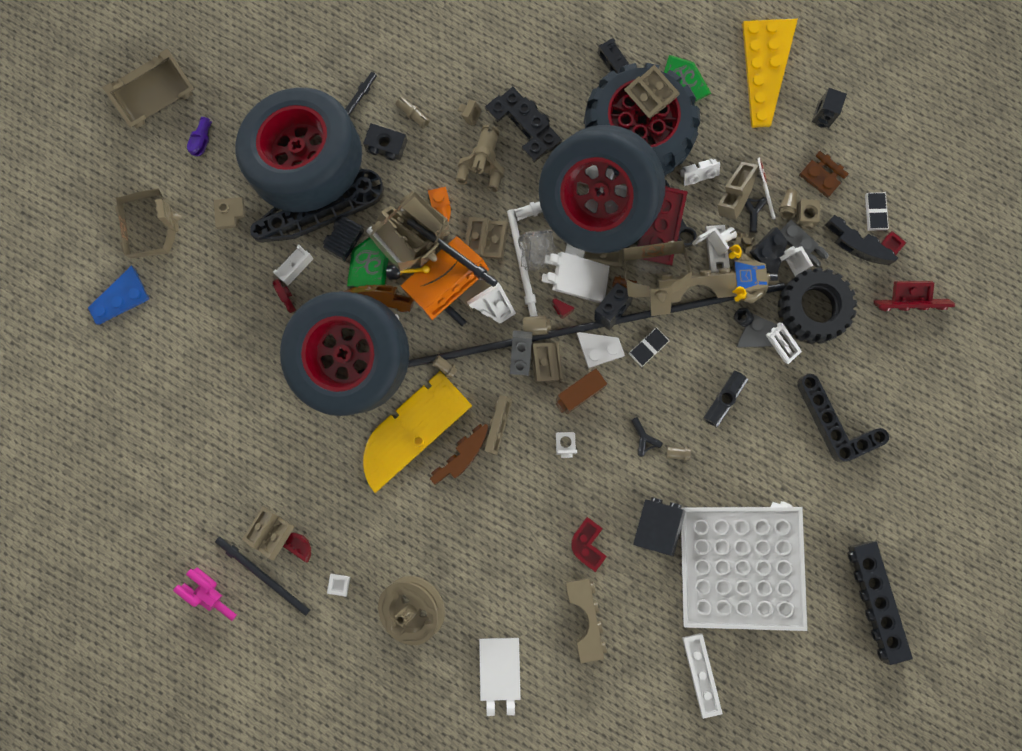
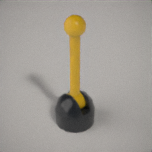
M388 265L386 275L389 280H397L403 273H429L430 268L424 266L423 268L400 271L395 265Z

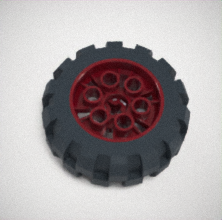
M636 63L621 66L618 73H615V71L609 72L599 81V86L592 90L587 101L583 123L585 128L597 125L622 127L636 134L641 133V138L647 143V138L650 136L654 143L650 146L658 156L665 176L673 172L677 165L684 162L698 136L700 109L694 104L696 97L689 85L683 87L680 84L682 78L671 70L668 73L661 71L680 95L662 109L665 114L658 112L650 120L645 113L641 112L640 107L624 89L638 76L641 77L653 65L658 69L660 65L646 63L644 68H637ZM630 102L633 104V106L628 107L625 105V103ZM615 110L622 112L621 114H613ZM621 120H625L627 124L621 123ZM659 127L661 131L656 132L654 129ZM609 166L611 169H613L614 175L619 176V171L614 167Z

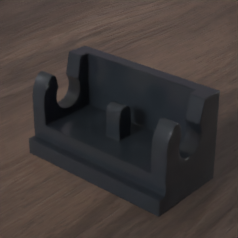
M614 38L599 45L597 54L610 72L615 71V73H618L621 66L629 65V62L616 46Z

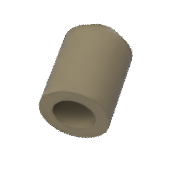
M547 315L523 317L524 331L532 332V335L548 334L549 330H552L551 318L547 319Z

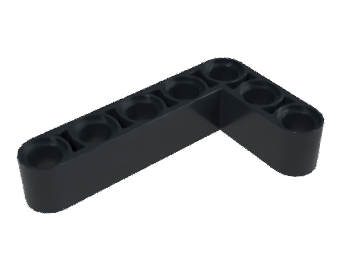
M807 374L798 380V389L832 458L836 462L851 461L885 445L889 441V433L883 428L870 430L849 440L819 378L814 374ZM805 379L810 380L811 388L806 387ZM814 396L820 399L819 406L814 403ZM823 413L828 416V423L822 420ZM832 431L837 434L836 441L831 438ZM875 433L879 434L880 436L879 442H877L874 438ZM858 441H861L863 444L862 450H859L857 447ZM841 448L846 452L845 458L840 456Z

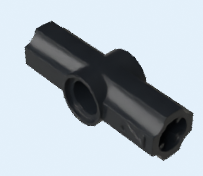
M733 371L720 393L716 395L714 402L703 419L708 424L717 428L749 379L742 373ZM723 394L729 397L730 401L728 404L722 401Z

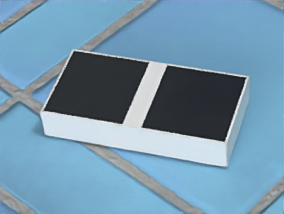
M886 192L865 194L868 231L889 229Z
M656 327L629 352V355L643 367L670 340Z

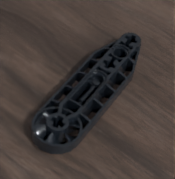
M360 169L354 182L344 193H347V198L344 199L342 195L329 205L308 212L284 210L277 212L280 209L274 207L251 225V236L261 243L299 238L336 222L342 216L348 217L375 205L383 196V182L376 172L370 169ZM379 180L380 184L373 187L372 182ZM350 206L352 207V209L347 212H344L340 215L336 214V212L340 210H343ZM334 213L335 217H332L321 223L319 222V219H322ZM314 221L317 222L316 225L311 226L307 229L302 230L301 228ZM277 222H282L279 228H274ZM298 228L300 232L293 235H284Z

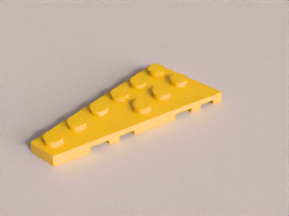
M798 18L743 21L742 23L751 128L770 127L772 124Z

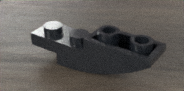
M834 215L825 224L829 230L839 237L834 243L860 259L882 265H891L898 259L891 249L884 247L877 237L868 234L862 238L860 233L846 225L845 220L841 217Z

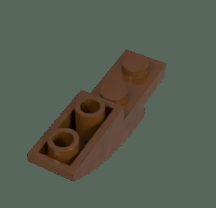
M364 285L342 291L372 297L388 308H394L399 312H410L414 306V300L411 297L398 295L397 287Z
M479 424L472 430L473 434L470 437L464 436L457 442L458 446L456 449L460 455L456 456L454 454L446 461L448 464L445 467L441 468L439 466L431 473L433 476L430 480L434 485H437L450 473L456 479L470 466L486 439L489 429L487 424L483 426Z

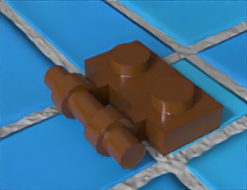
M819 151L815 157L820 162L817 164L814 160H811L799 176L825 197L829 198L841 184L836 177L839 175L845 179L849 173L844 170L841 164L838 165L831 160L830 155H825ZM826 165L834 172L830 174L822 167Z

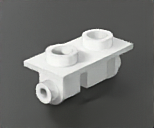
M711 158L699 162L698 166L700 168H697L695 164L683 167L680 170V175L684 177V186L719 176L720 162Z

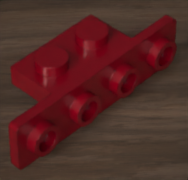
M894 281L892 300H874L873 303L881 311H891V308H898L902 311H909L910 308H917L918 310H929V308L948 310V307H955V303L949 299H933L935 284L933 281Z

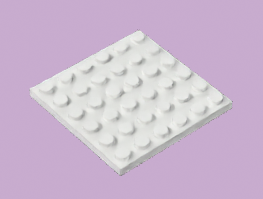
M802 507L681 508L686 511L681 528L684 627L807 631Z

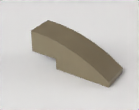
M741 162L726 184V193L717 205L719 216L737 219L753 188L759 171V165Z

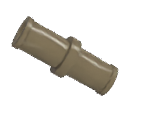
M403 96L396 101L395 105L407 114V118L413 119L422 129L428 126L430 119L419 111V107L413 106Z

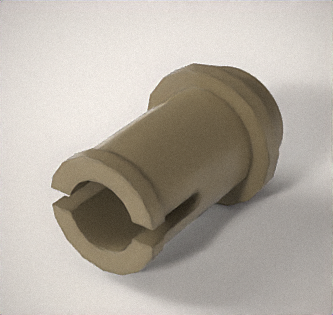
M440 355L432 363L433 366L445 374V377L452 378L457 371L454 364L451 365Z
M667 446V459H683L684 462L690 460L691 449L687 448V446L685 448Z

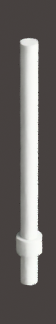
M514 209L507 211L525 291V305H528L530 317L538 316L535 306L536 297L532 293Z

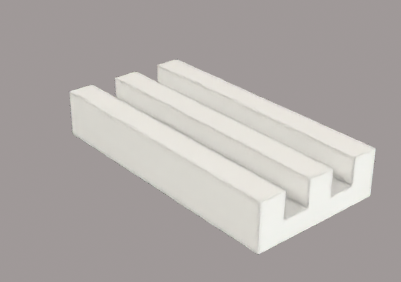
M779 322L776 328L773 327L771 329V333L768 332L766 334V337L782 360L789 364L802 351L784 324ZM780 331L795 351L794 353L791 351L786 341H784V339L780 335Z

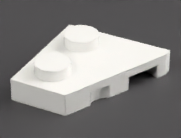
M499 283L495 287L491 286L467 301L471 308L479 310L482 314L491 317L498 323H502L516 314Z
M577 333L588 368L625 356L620 340L617 337Z

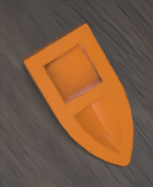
M446 186L428 190L431 206L446 217L449 222L451 206Z

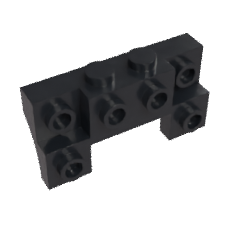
M511 87L502 96L498 95L487 104L485 110L490 112L496 122H499L508 115L510 120L529 139L522 146V150L535 163L539 158L553 151L561 144L562 139L550 127L549 118L537 110V105L532 100L529 101L526 97L523 98L514 87Z

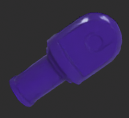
M201 117L196 131H192L190 134L187 150L192 156H201L206 150L210 140L208 131L212 124L209 118Z

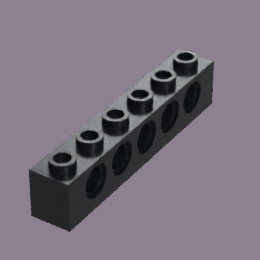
M868 541L849 546L848 559L855 568L853 575L861 588L859 595L867 608L865 610L866 618L873 627L871 634L879 647L877 649L879 659L888 665L912 660L913 657L877 541ZM865 559H868L869 566L867 569L863 567V561ZM871 578L875 580V585L873 588H870L869 581ZM879 597L881 605L876 607L875 600ZM885 617L887 624L882 627L881 620ZM889 637H892L893 643L888 647L887 640Z

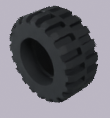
M815 268L813 271L808 269L788 282L780 294L781 299L778 301V307H781V310L778 311V315L783 317L784 321L781 323L784 326H788L790 329L788 332L791 336L796 334V339L799 341L807 340L806 342L809 344L815 342L820 344L843 334L853 323L851 319L856 317L857 313L856 310H853L857 306V300H853V296L856 294L854 289H849L848 286L851 284L848 280L844 282L841 279L843 277L841 274L837 273L834 275L832 274L833 270L830 269L825 271L822 268ZM816 290L828 297L832 305V315L827 322H815L805 314L802 308V296L806 291Z

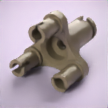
M487 124L482 126L477 147L473 149L472 154L459 160V170L455 181L460 185H466L471 170L474 173L478 171V174L486 172L490 174L487 189L491 192H497L501 178L504 177L505 169L497 162L495 153L500 131L497 127L493 126L492 131L489 133V125Z

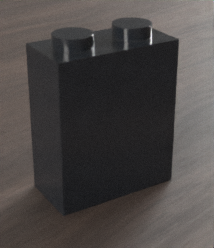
M651 497V500L645 499L633 545L674 557L686 511L681 509L682 505L670 502V505L662 504L663 500L654 497Z

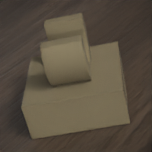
M469 99L467 105L460 104L457 111L462 112L461 116L467 124L475 126L482 110L476 101Z

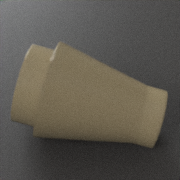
M786 190L784 199L778 209L781 217L791 219L797 214L796 190Z

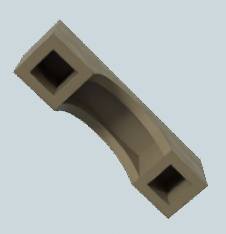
M720 268L718 272L701 270L699 274H691V284L672 293L671 303L680 302L683 293L695 285L710 287L717 298L737 296V294L732 293L737 288L736 273L730 270V268ZM682 272L680 276H673V274L661 275V278H656L657 288L672 286V283L687 276L688 272Z
M589 578L567 581L565 585L569 603L580 606L588 618L586 632L576 641L580 663L603 660L607 650L605 641H601L600 633H603L601 621L597 622L596 614L599 613L597 601H593L592 594L595 593L594 582H590Z

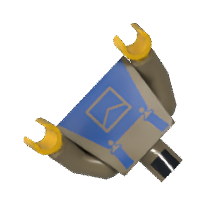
M733 245L729 248L732 251L728 255L729 258L736 259L732 266V270L736 273L737 288L732 291V293L737 294L734 299L736 302L741 300L753 304L766 295L768 285L778 284V274H767L766 264L760 263L742 253L739 245Z

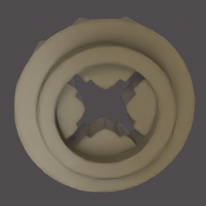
M740 232L735 239L728 241L727 245L729 248L733 245H740L742 241L743 245L749 246L745 248L744 254L753 258L749 252L757 244L755 238L751 237L749 233Z

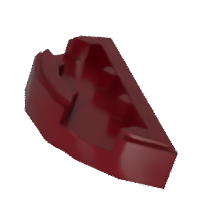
M279 278L272 281L274 289L286 306L289 313L296 311L290 299L292 294L287 286L284 287Z
M292 532L283 547L304 562H309L311 557L309 540L304 535Z

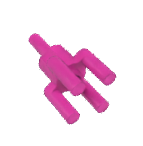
M198 567L194 570L190 569L186 573L190 579L199 585L195 591L185 583L182 586L177 585L173 590L193 607L199 604L208 611L216 608L231 621L237 616V614L220 602L223 595L215 590L217 583Z

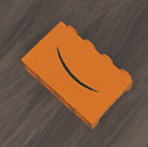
M456 236L448 243V245L478 267L482 266L487 271L489 270L483 258L459 237ZM442 249L436 254V261L429 260L421 267L428 266L430 268L429 273L415 272L400 285L407 296L411 297L432 320L478 280L472 271Z

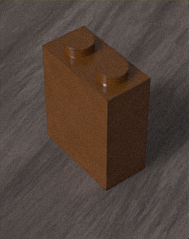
M596 368L558 394L556 406L561 413L565 411L568 415L607 386V382Z

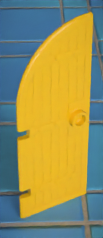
M441 371L428 381L432 385L430 389L423 385L395 410L399 414L396 419L392 415L388 416L369 437L364 450L363 467L366 480L374 493L378 492L472 407L470 402Z

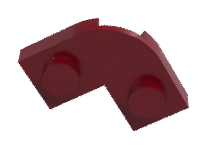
M586 517L574 533L571 547L576 558L596 572L607 556L591 544L603 528Z

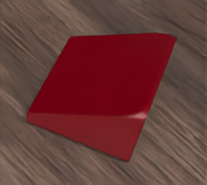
M558 299L552 300V306L560 318L563 319L574 312V307Z

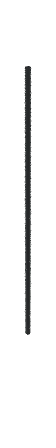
M785 283L768 285L766 293L785 289ZM715 296L671 305L670 313L733 301L735 296L723 298ZM650 310L623 315L615 325L656 316H651ZM594 321L551 330L548 334L532 335V342L603 328V326ZM512 339L409 360L408 368L433 363L438 355L444 360L511 347ZM365 369L358 370V373L361 374Z

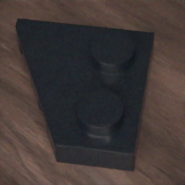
M775 227L749 253L755 260L766 264L767 274H778L781 264L780 257L784 255L788 241L778 227Z

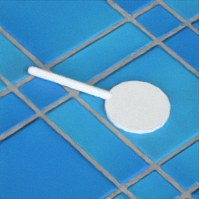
M759 157L758 164L764 182L763 187L765 195L767 198L772 219H775V214L767 187L765 171L763 168L761 158Z

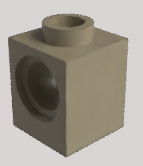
M801 199L797 203L796 224L801 226L802 229H812L820 222V200ZM804 212H808L811 218H807Z

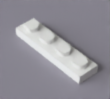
M699 633L682 637L702 718L723 714L703 634Z

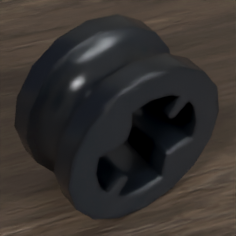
M742 307L735 312L734 319L740 326L746 327L753 322L754 316L749 309Z

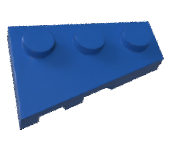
M131 265L88 309L95 323L100 325L150 300L134 266Z

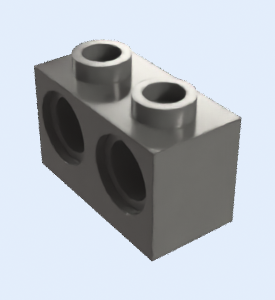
M513 330L510 374L529 376L532 332Z

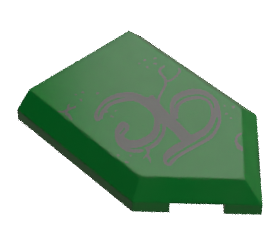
M669 55L664 72L668 73L671 70L682 78L680 84L683 87L686 85L690 86L696 97L695 102L711 94L694 62Z
M370 237L352 249L347 287L354 288L364 285L386 284V269L389 259Z

